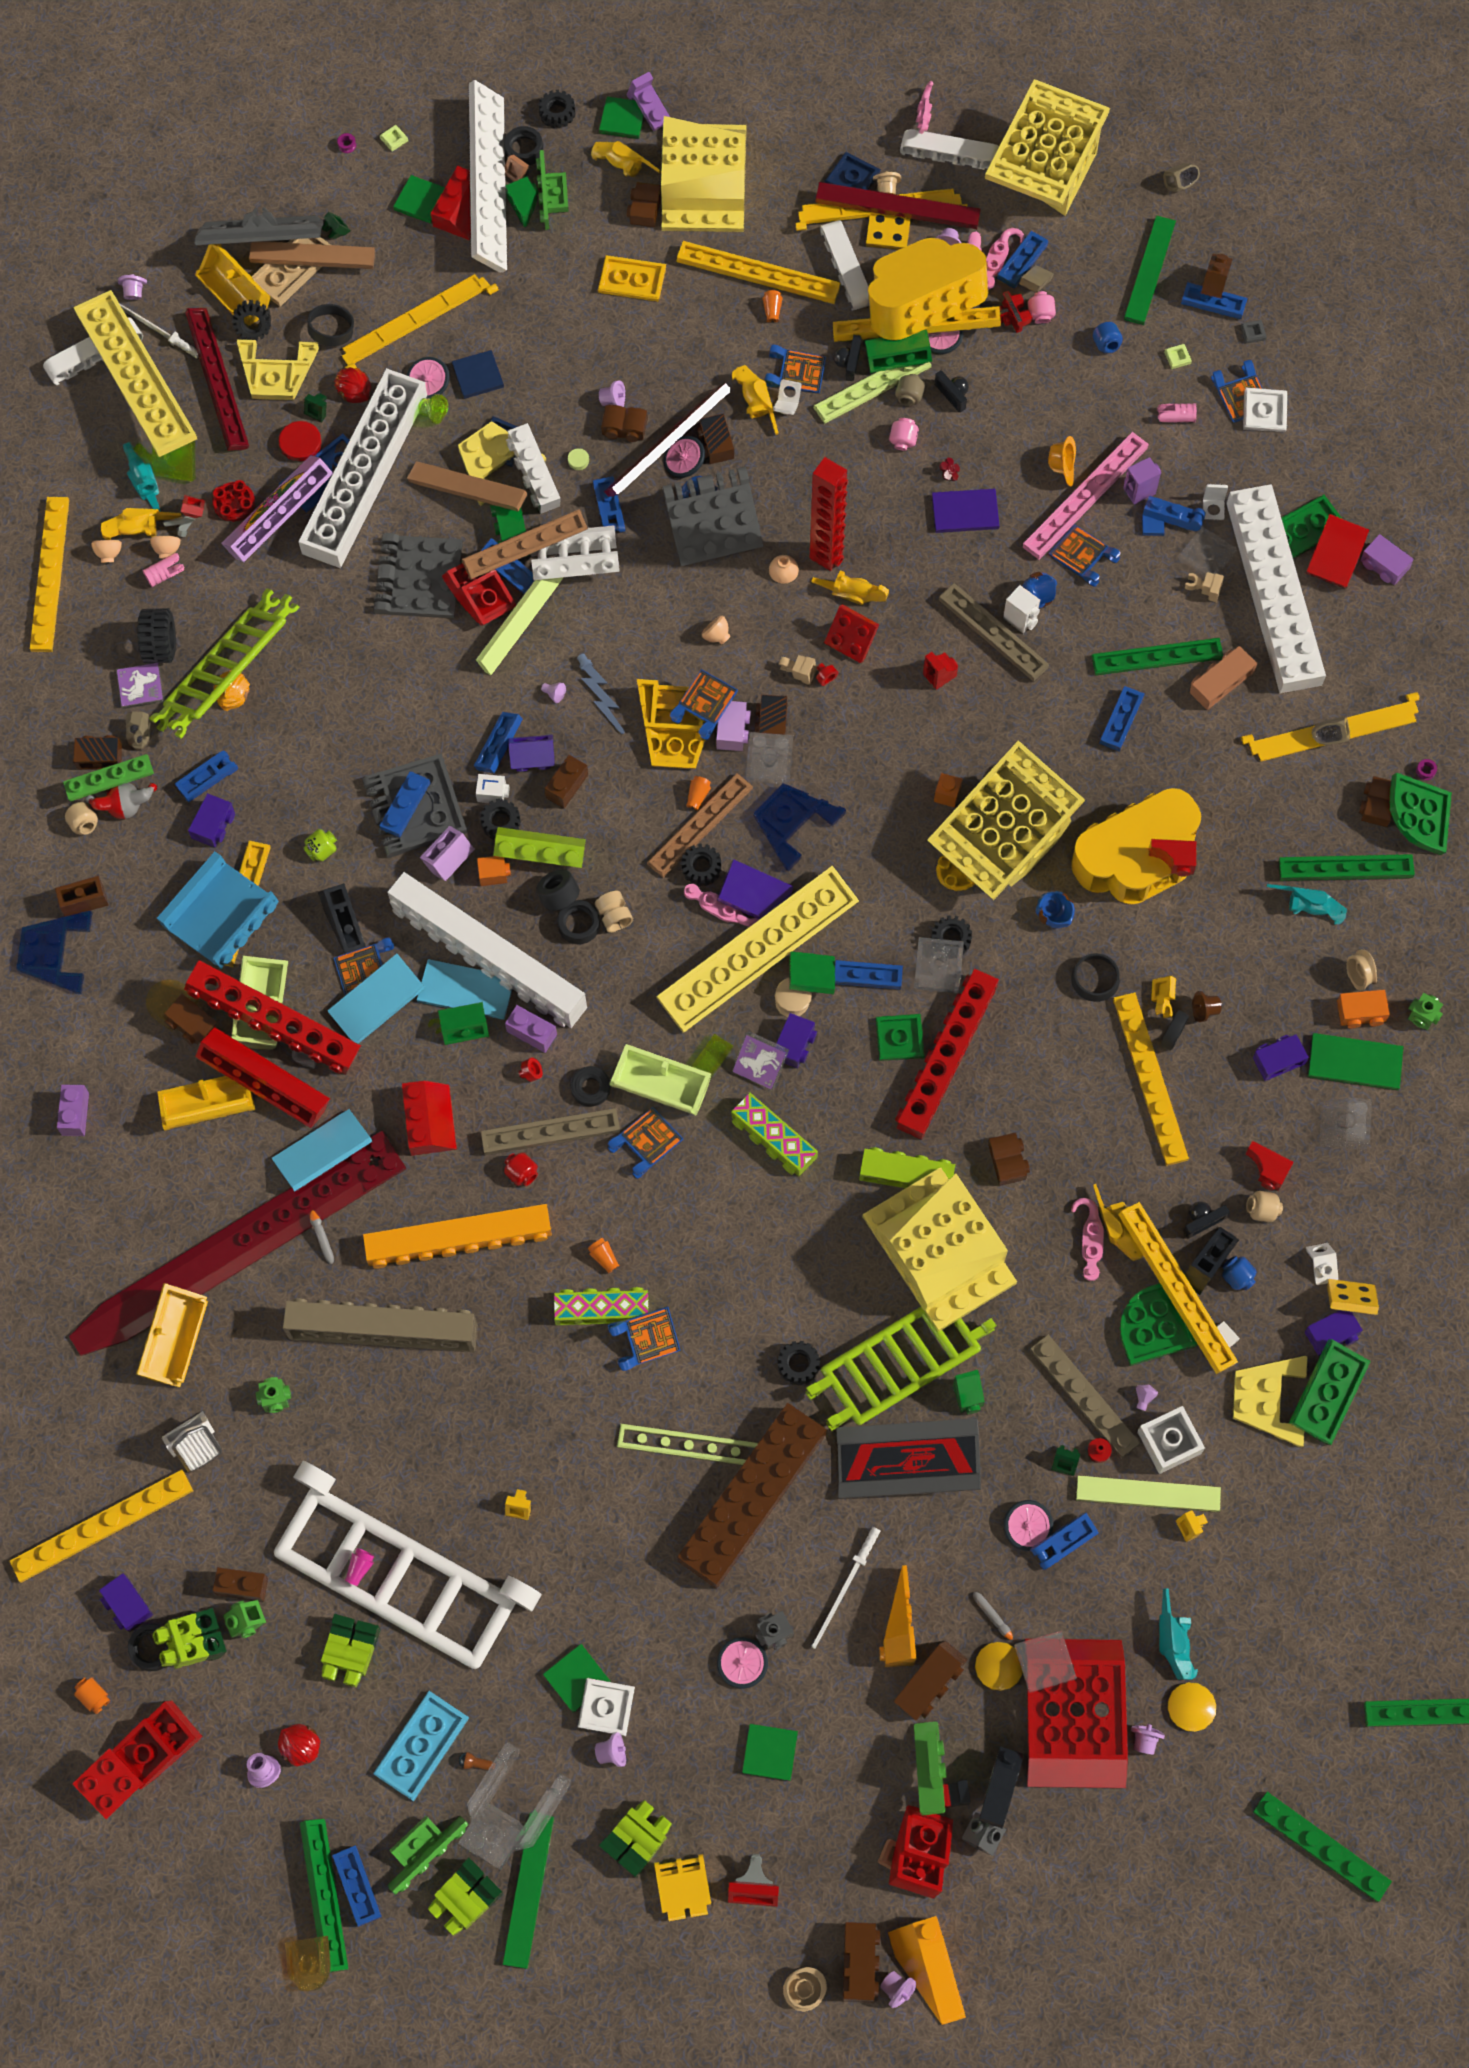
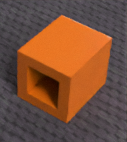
M941 773L935 791L934 802L955 808L961 791L962 778Z
M504 857L477 858L481 886L507 883V876H511L510 863H505Z

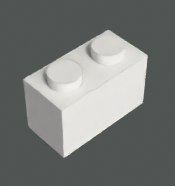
M1019 585L1006 599L1003 619L1023 634L1027 629L1032 630L1038 622L1037 615L1040 612V599Z

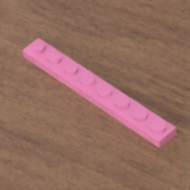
M1132 432L1023 543V548L1040 560L1117 481L1128 467L1148 449L1149 444Z

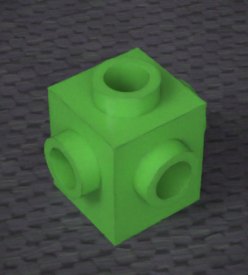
M1423 993L1420 999L1415 997L1408 1008L1412 1011L1408 1020L1412 1021L1417 1027L1428 1031L1431 1024L1437 1025L1443 1015L1440 1012L1443 1004L1435 996Z
M271 1377L265 1379L264 1383L258 1384L259 1391L256 1392L258 1406L262 1405L265 1412L278 1413L283 1411V1408L289 1407L288 1399H291L289 1385H285L282 1379ZM276 1391L273 1396L268 1395V1393Z
M258 1600L237 1602L231 1606L230 1611L223 1615L231 1638L237 1636L248 1638L256 1633L255 1630L266 1623Z

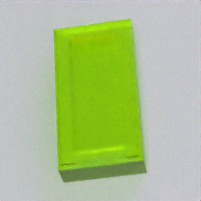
M714 1034L691 1067L711 1073L712 1078L733 1049V1045Z

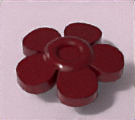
M948 457L945 459V462L940 463L939 467L943 471L942 476L945 480L951 479L956 481L959 477L957 472L960 471V467L957 463L954 464L952 458Z

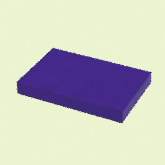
M996 489L932 492L936 533L999 529Z
M733 859L717 901L760 920L787 900L794 886Z

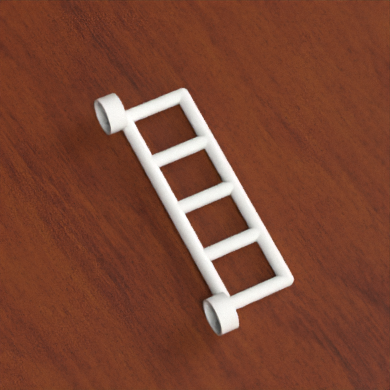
M302 1461L293 1476L294 1479L309 1487L310 1490L275 1547V1557L472 1669L479 1668L515 1604L532 1612L542 1595L532 1587L509 1575L500 1589L330 1494L329 1490L336 1479L306 1461ZM318 1503L353 1523L327 1569L291 1550ZM366 1530L401 1549L400 1554L375 1597L339 1577ZM414 1557L450 1577L424 1624L387 1604ZM462 1584L499 1604L473 1651L436 1632Z

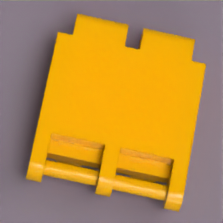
M699 1854L697 1858L681 1860V1858H677L675 1862L654 1863L662 1914L667 1913L669 1921L685 1919V1909H690L691 1917L708 1914L707 1905H711L703 1854ZM698 1862H699V1864H700V1865L690 1866V1867H685V1868L682 1867V1865L693 1864V1863H698ZM676 1866L678 1868L669 1871H660V1869L671 1868Z

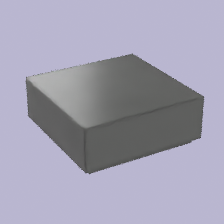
M1262 320L1241 323L1246 344L1266 340L1267 337Z

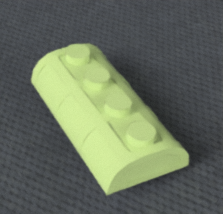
M243 956L239 981L283 1003L288 961ZM252 1005L246 1006L249 1012L257 1011ZM273 1016L266 1017V1020L270 1023L277 1022V1019ZM233 1019L231 1033L233 1039L248 1048L263 1050L276 1048L277 1041L272 1040L267 1033L261 1030H253L248 1026V1023L241 1019Z
M626 1044L611 1079L610 1086L696 1116L708 1089L711 1073Z

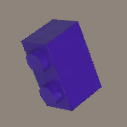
M553 735L509 738L511 769L527 771L529 768L538 767L539 770L550 769L551 766H555Z
M207 793L188 830L191 839L214 848L218 842L221 843L226 834L225 828L227 824H231L235 817L232 803Z
M792 1013L789 1014L775 1046L776 1049L785 1052L782 1063L797 1069L800 1063H805L809 1053L806 1048L809 1043H814L817 1036L815 1022Z
M1297 1034L1290 1037L1289 1035H1284L1271 1045L1268 1043L1263 1044L1256 1049L1253 1060L1264 1081L1305 1065L1309 1058Z
M1339 1310L1308 1326L1305 1334L1318 1356H1320L1328 1339H1333L1340 1344L1345 1343L1346 1346H1349L1359 1340L1358 1336L1363 1330L1352 1312Z
M124 1573L99 1590L103 1596L100 1598V1601L107 1610H113L116 1615L113 1620L120 1630L125 1628L128 1632H131L153 1616Z

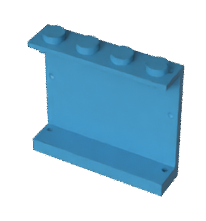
M214 851L157 919L164 928L222 969L225 964L232 960L236 951L246 944L248 937L261 926L266 916L275 910L279 901L273 892L267 893L228 865L222 856Z

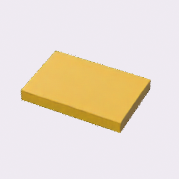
M605 255L598 293L659 302L666 264Z

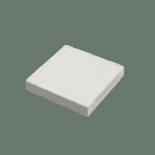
M1245 388L1243 430L1286 432L1287 391Z
M586 1678L578 1727L607 1733L619 1732L621 1735L626 1736L635 1687Z

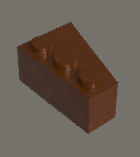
M944 1641L938 1645L894 1702L913 1719L918 1720L921 1716L925 1719L934 1708L931 1705L936 1698L940 1700L949 1690L947 1687L948 1683L952 1679L954 1681L958 1679L964 1671L962 1666L968 1659L947 1641Z
M845 1922L843 2002L873 2003L874 1997H878L879 1982H875V1971H879V1956L875 1955V1945H880V1930H876V1923Z

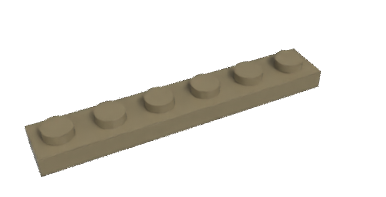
M955 583L939 597V601L1033 682L1048 669L1049 664Z
M614 1108L481 1131L484 1154L490 1155L619 1133L620 1127L617 1110Z
M1049 1334L1030 1349L1104 1439L1110 1443L1121 1459L1140 1444L1137 1438Z

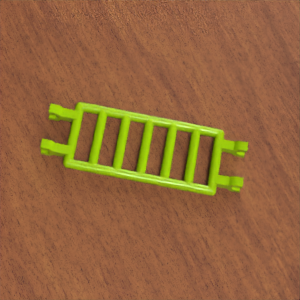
M266 588L262 594V600L254 608L250 607L168 696L163 702L164 708L159 713H154L149 717V720L154 723L160 719V723L156 727L158 730L164 732L167 726L172 730L178 726V730L174 735L180 739L183 738L186 734V727L194 719L197 720L203 716L285 625L286 616L300 608L295 603L289 606V602L292 600L290 595L285 594L281 601L275 597L270 601V597L274 592ZM280 603V606L273 614L267 612L271 607H276ZM252 617L274 623L267 631L245 625ZM238 632L260 638L253 647L232 641ZM225 647L246 654L238 663L217 656ZM210 663L231 669L225 678L204 672ZM197 678L218 685L210 694L189 687ZM182 694L203 701L196 710L175 703ZM176 712L182 714L177 720L168 722Z
M919 1307L821 1368V1372L825 1378L808 1386L805 1393L812 1400L823 1391L832 1387L846 1408L827 1419L826 1425L830 1431L835 1430L851 1418L857 1425H862L980 1352L981 1346L977 1340L993 1332L997 1325L990 1318L981 1326L970 1331L962 1318L955 1321V1326L970 1346L958 1354L942 1330L938 1332L923 1308ZM920 1317L924 1319L950 1357L948 1361L940 1366L910 1324ZM901 1329L905 1331L931 1370L920 1378L891 1336ZM881 1341H884L911 1381L909 1385L901 1390L871 1348ZM863 1352L892 1394L881 1402L852 1360ZM843 1364L872 1406L862 1414L859 1413L832 1372Z

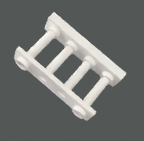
M615 527L588 528L586 531L532 553V557L538 556V559L531 560L533 579L541 580L619 572L618 552H611L610 550L617 548ZM602 550V553L589 554V551ZM581 552V555L568 556V553ZM559 554V557H546V555Z

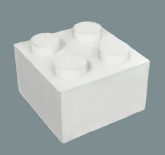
M1183 1406L1141 1425L1137 1432L1159 1474L1201 1455L1205 1449Z

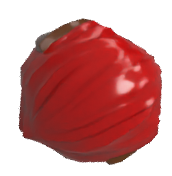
M348 367L339 370L334 380V386L344 401L350 403L367 401L371 390L368 375L359 368Z
M294 1724L281 1730L278 1749L286 1762L298 1767L309 1764L318 1757L320 1739L316 1731L309 1725Z

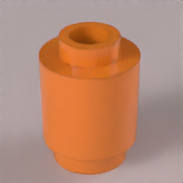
M83 1678L74 1687L77 1690L74 1696L90 1712L93 1711L95 1714H98L102 1710V1706H106L110 1702L107 1692L93 1678L88 1680Z

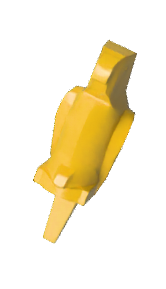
M620 141L595 142L592 148L591 156L595 161L597 159H607L613 166L623 169V174L626 177H635L640 171L642 163H645L658 173L662 172Z
M746 365L737 367L732 372V380L736 379L742 385L743 396L749 405L746 414H749L752 419L769 414L774 433L778 435L766 382L757 377Z
M126 508L118 516L101 523V534L105 540H111L112 537L122 534L137 535L145 533L147 536L153 537L156 536V522L158 520L175 519L182 515L181 513L159 512L158 509Z
M839 571L835 582L814 577L811 581L832 590V595L859 605L870 601L886 602L889 594V589L886 587L872 585L862 578H850L845 575L844 571Z
M1093 1184L1099 1211L1109 1241L1132 1261L1143 1258V1254L1118 1215L1128 1207H1126L1124 1202H1120L1105 1208L1097 1185Z

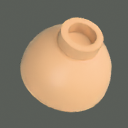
M153 536L150 539L153 550L159 554V559L171 556L180 546V539L178 537Z
M119 540L93 541L91 545L94 553L101 558V563L114 562V558L121 550L122 542Z
M779 555L770 563L769 574L778 583H790L798 576V564L789 555Z
M718 616L703 630L701 637L708 642L724 644L730 638L728 634L729 627L725 617Z

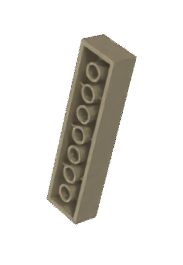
M301 1298L286 1301L283 1329L289 1340L475 1352L478 1325L475 1315L469 1310L460 1309L457 1312H447V1309L434 1308L433 1311H428L418 1306H412L410 1309H400L401 1307L398 1305H387L386 1308L377 1307L376 1304L372 1303L354 1306V1303L340 1302L339 1305L330 1304L331 1302L326 1300H317L316 1303H310Z

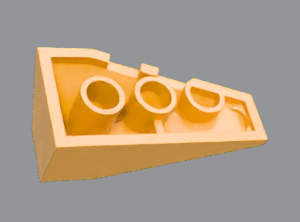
M902 1565L883 1646L879 1647L880 1661H885V1667L913 1666L916 1660L914 1628L911 1626L912 1609L911 1604H909L910 1590L907 1565Z
M937 1916L888 1932L895 1958L908 1977L916 1981L917 1990L941 2025L966 2018Z

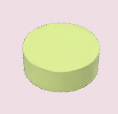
M574 449L568 455V464L574 470H583L589 464V455L583 449Z

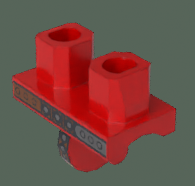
M1009 291L1004 292L1003 306H999L1001 323L1004 322L1005 326L1012 323L1016 333L1021 332L1023 326L1032 322V315L1028 309L1022 312L1018 311L1019 308L1024 307V299L1021 293L1011 296Z

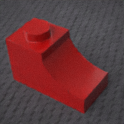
M930 652L925 656L923 675L935 690L957 677L958 664L954 658H949L945 652L940 655Z
M1151 839L1149 856L1163 860L1170 867L1171 874H1177L1181 877L1193 875L1196 868L1197 841Z
M1252 1141L1246 1155L1256 1163L1259 1169L1260 1177L1258 1181L1262 1182L1261 1185L1270 1191L1274 1189L1279 1191L1294 1162Z

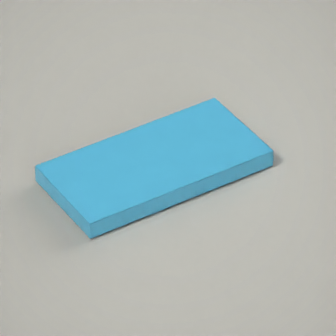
M396 954L331 1007L328 1012L346 1035L358 1044L421 993L425 987L402 958Z
M428 959L421 982L425 989L418 994L417 1002L444 1008H454L483 1002L485 1016L505 1020L512 989L510 991L500 985L499 982L501 980L493 976L491 979L482 973L481 970Z
M350 1109L274 1156L272 1160L295 1192L371 1143L372 1140Z
M428 1691L373 1774L414 1801L469 1717Z

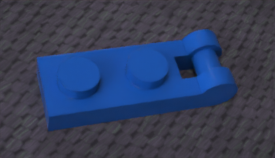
M614 476L593 480L602 527L614 526L615 531H619V533L625 532L618 495L608 497L604 492L614 482ZM616 518V523L609 524L608 520Z
M1149 496L1142 515L1188 530L1199 531L1206 512L1201 508L1190 509Z
M221 751L177 781L175 786L189 803L226 776L237 771L238 766L235 762L229 760V755L226 751ZM219 764H222L224 766L221 769L217 768Z
M1082 1513L1055 1533L1034 1545L1030 1550L1034 1556L1037 1555L1041 1561L1039 1563L1040 1566L1045 1570L1096 1536L1099 1532L1087 1513ZM1049 1547L1054 1552L1051 1556H1048L1045 1552Z

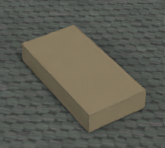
M1035 265L1021 277L1019 284L1037 293L1051 281L1054 273Z

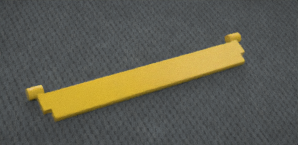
M954 189L899 194L901 196L968 206V204H962L960 194H954ZM819 203L802 205L803 211L798 212L800 222L795 223L796 231L807 230L806 224L866 218L879 213Z
M475 274L343 347L342 349L346 354L342 355V358L348 365L344 368H357L356 362L485 290L489 295H492L499 291L497 285L494 283L490 286L484 277L478 279Z
M1418 692L1406 694L1408 701L1406 703L1347 717L1350 730L1349 739L1415 723L1414 714L1419 712L1415 701L1419 700ZM1315 726L1254 741L1252 734L1241 736L1242 744H1249L1252 756L1258 754L1260 762L1325 746L1316 742L1312 737V729ZM1329 726L1326 731L1327 734L1335 735L1334 727Z

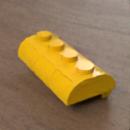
M209 244L195 276L232 315H234L237 305L240 304L242 306V302L245 300L247 304H249V300H253V304H256V301H260V306L266 305L267 310L270 295L260 287L221 244ZM248 315L244 318L245 324L249 326L259 320L254 315Z
M227 1076L205 1081L199 1080L197 1083L157 1092L164 1131L255 1110L253 1093Z
M164 1283L136 1375L163 1384L180 1387L181 1383H184L208 1301H206L207 1297Z

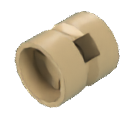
M620 891L608 892L599 897L594 904L599 915H604L602 918L606 930L611 933L621 928L623 929L633 922L629 909L624 907L626 902Z

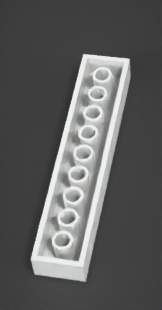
M386 368L299 540V546L303 555L338 568L342 567L427 397L425 382Z
M1272 484L1232 491L1226 504L1279 693L1322 686L1326 674Z
M405 872L388 891L390 904L393 908L392 911L400 918L405 916L411 920L410 924L417 930L423 928L429 932L428 936L435 942L442 941L451 953H460L469 965L473 967L475 964L482 968V973L491 979L493 976L501 980L499 982L500 985L509 991L513 989L518 992V997L524 1002L528 1003L531 1001L536 1005L535 1008L544 1015L549 1013L555 1017L554 1021L561 1027L567 1025L572 1028L587 1009L584 992Z

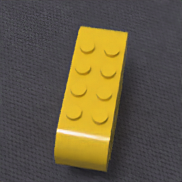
M926 238L880 258L874 264V281L868 287L871 326L884 339L900 340L983 303L988 296L985 254L972 244L957 243L949 245L946 241L938 238Z
M1171 788L1163 790L1158 794H1149L1144 798V801L1138 804H1130L1125 808V811L1108 816L1106 821L1090 825L1087 831L1083 832L1076 841L1071 862L1073 874L1080 885L1086 890L1094 893H1103L1110 890L1111 894L1118 901L1131 905L1141 903L1174 886L1186 877L1171 874L1170 867L1163 860L1149 856V845L1151 839L1195 841L1201 822V812L1198 805L1187 792Z

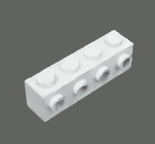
M528 423L508 430L506 443L510 452H514V461L517 469H521L524 475L522 480L526 489L529 488L532 495H530L533 506L538 507L540 514L560 507V496Z

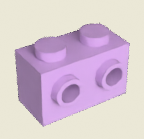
M731 701L718 721L717 749L743 751V744H748L749 730H745V724H750L751 711H747V702Z
M449 826L420 858L434 875L446 881L475 849L463 833Z

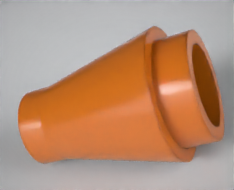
M766 291L762 297L766 321L771 322L773 320L774 322H779L783 297L779 291Z
M695 776L690 781L687 807H694L695 810L699 809L711 789V782L709 780Z
M603 1238L588 1247L589 1255L608 1274L620 1266L616 1261L609 1242H605Z

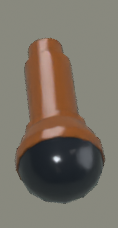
M470 1752L462 1753L458 1760L459 1766L463 1769L475 1767L490 1771L495 1770L496 1763L476 1758Z

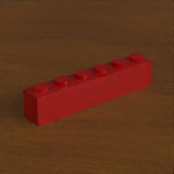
M216 1027L201 1041L195 1057L309 1128H312L319 1120L329 1103V1097Z

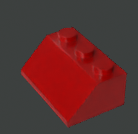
M457 165L431 212L433 227L467 240L471 239L470 170Z
M425 1080L402 1083L408 1145L411 1156L457 1150L449 1085Z

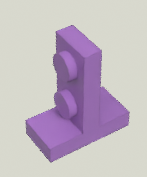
M648 72L632 80L627 97L629 100L635 99L654 132L663 127L664 116H670L651 85L653 77Z

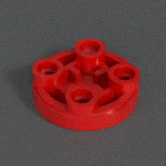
M296 421L288 424L279 435V446L282 454L293 461H305L310 455L315 456L321 448L322 440L319 430L316 426L306 421Z
M237 480L215 488L212 504L215 513L221 519L236 522L247 518L252 513L255 507V497L253 491L245 482Z

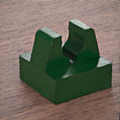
M328 212L323 217L326 221L322 226V230L327 232L332 229L328 235L330 239H337L341 235L345 236L351 231L340 216Z
M321 393L315 396L308 394L304 398V414L322 423L326 417L327 402L325 400L327 396Z
M1060 1445L1059 1448L1057 1447L1051 1470L1074 1476L1080 1453L1075 1448L1073 1451L1064 1449V1445Z

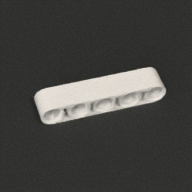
M909 129L904 132L900 153L902 155L910 154L912 157L925 159V157L932 158L933 161L944 163L949 161L955 165H971L972 168L985 170V168H989L999 146L925 131L923 134H920L919 130Z
M841 220L821 225V236L823 235L825 238V246L832 255L831 261L834 268H837L839 272L838 278L841 285H844L846 289L845 295L848 302H851L853 306L852 311L869 306L868 284Z
M128 318L140 340H142L143 334L133 319ZM88 337L47 359L43 364V368L52 382L58 385V382L64 379L68 380L77 375V372L83 369L87 370L96 365V362L102 360L92 340Z

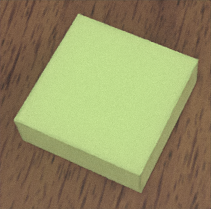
M394 125L380 135V139L391 151L408 142L407 136L397 125Z
M1185 344L1171 347L1164 351L1171 369L1185 366L1192 362Z

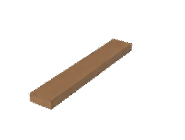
M257 241L251 242L249 260L250 263L373 269L375 247Z
M417 461L407 477L409 482L514 511H519L527 496L526 490Z
M579 509L462 559V563L471 580L586 531L588 528Z
M736 773L647 862V865L664 878L682 860L687 849L691 850L693 845L696 846L753 789V786Z

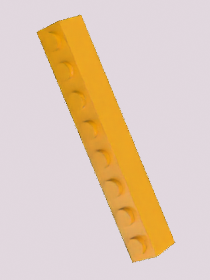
M547 1204L363 1234L367 1263L375 1269L384 1268L387 1266V1263L396 1262L397 1265L408 1264L411 1259L417 1258L420 1261H428L433 1259V1256L441 1254L443 1257H451L459 1251L475 1253L479 1251V1248L483 1247L498 1249L502 1247V1244L507 1243L518 1246L524 1244L525 1240L534 1239L535 1242H542L547 1240L549 1236H552Z

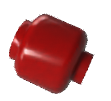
M524 1152L516 1155L512 1153L504 1162L506 1164L504 1174L517 1186H528L538 1176V1165Z

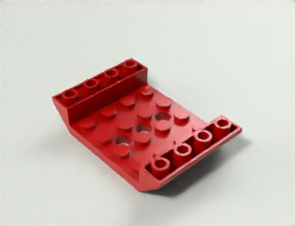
M1024 1639L1025 1664H1027V1787L1125 1789L1128 1746L1125 1657L1122 1640ZM1055 1703L1059 1707V1714L1056 1716L1048 1715L1045 1710L1046 1705ZM1074 1703L1080 1704L1084 1709L1083 1715L1079 1717L1072 1715L1070 1706ZM1097 1704L1107 1706L1108 1714L1105 1717H1099L1095 1713V1706Z

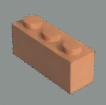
M1240 646L1235 650L1230 649L1224 654L1219 663H1212L1204 675H1198L1192 680L1189 693L1208 710L1255 672L1257 662Z

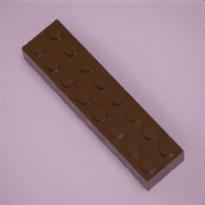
M787 1403L677 1557L678 1562L717 1589L824 1439L827 1429Z

